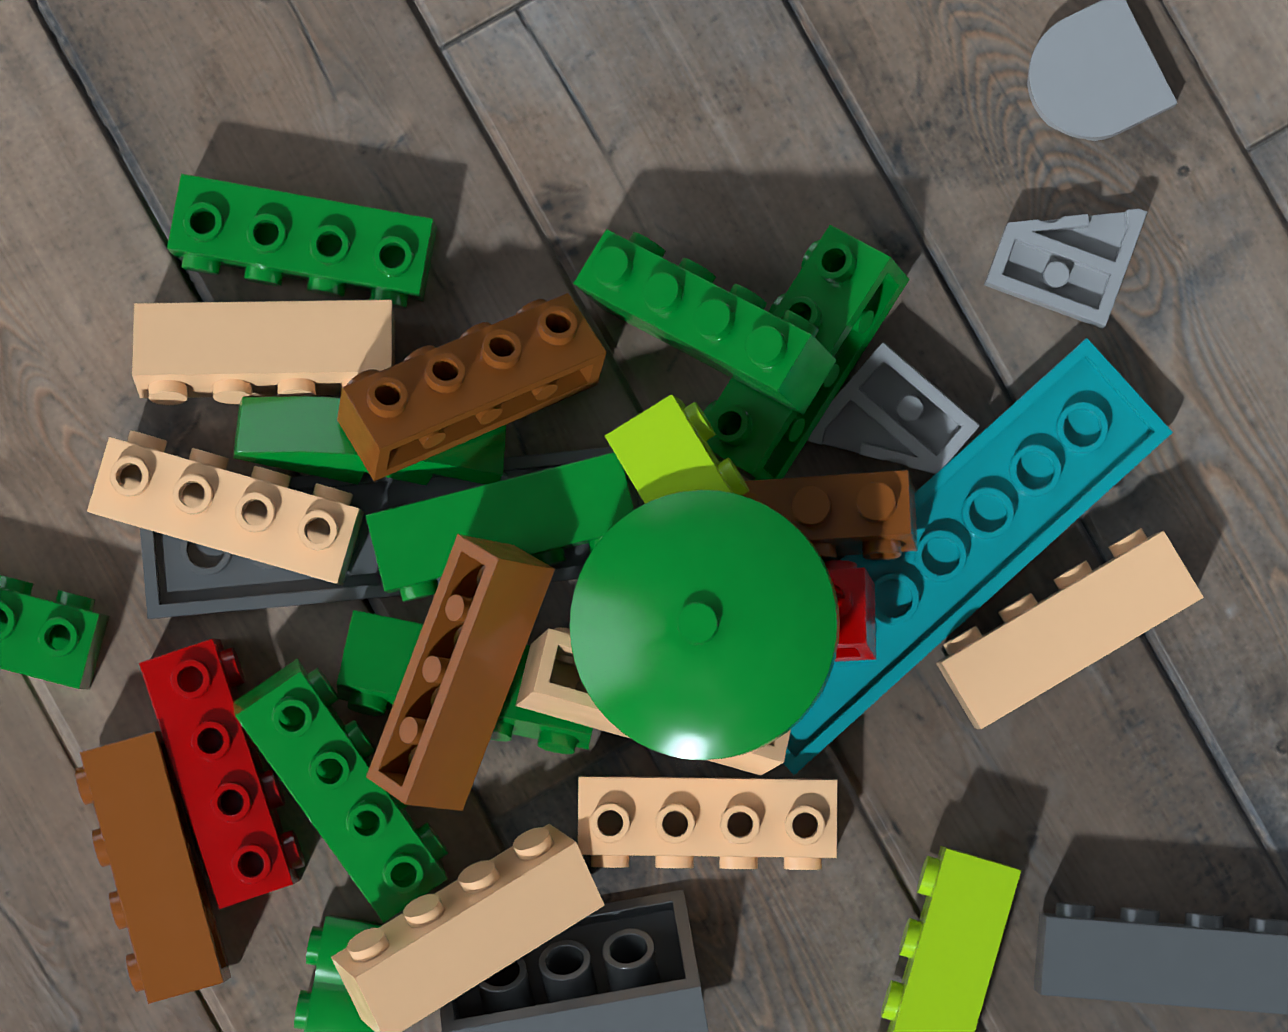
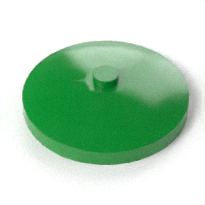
M715 490L684 491L666 495L636 508L620 519L606 532L587 558L574 590L570 612V638L574 662L580 679L597 708L609 722L637 743L651 750L684 759L714 760L744 755L774 742L790 731L809 712L823 692L833 669L839 643L840 619L835 588L824 561L811 541L792 522L772 508L748 497Z

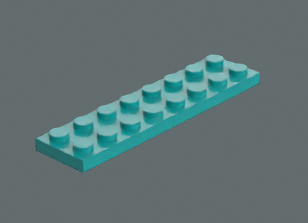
M1088 338L1081 342L915 492L918 551L902 552L900 557L888 560H869L863 558V554L845 555L841 559L856 563L857 568L865 567L875 584L876 660L834 662L831 675L823 692L803 719L791 729L783 764L793 775L801 770L1173 433Z

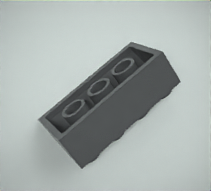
M684 889L604 903L605 906L441 1007L442 1032H709Z

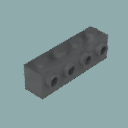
M1065 902L1056 903V914L1039 913L1034 990L1040 995L1288 1015V921L1250 918L1249 929L1224 927V916L1186 912L1184 924L1159 922L1160 911L1128 907H1121L1120 919L1095 917L1094 905Z

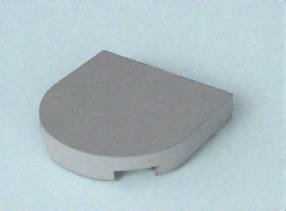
M1101 0L1057 22L1039 40L1030 59L1027 86L1035 110L1047 125L1072 137L1091 141L1108 139L1175 107L1177 104L1126 0Z

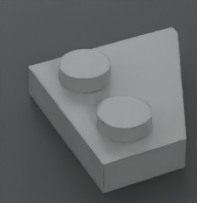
M1138 208L1128 209L1120 213L1092 216L1082 214L1046 221L1036 219L1009 222L1002 233L984 285L1103 329L1108 322L1147 211Z
M883 342L833 399L808 438V441L857 452L860 455L883 461L888 460L904 464L911 468L937 474L978 429L980 424Z

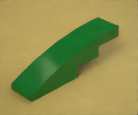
M312 396L242 397L239 404L233 459L357 485L364 473H369L337 421L340 398ZM507 424L385 477L426 486L433 474L485 485L499 482L503 475Z

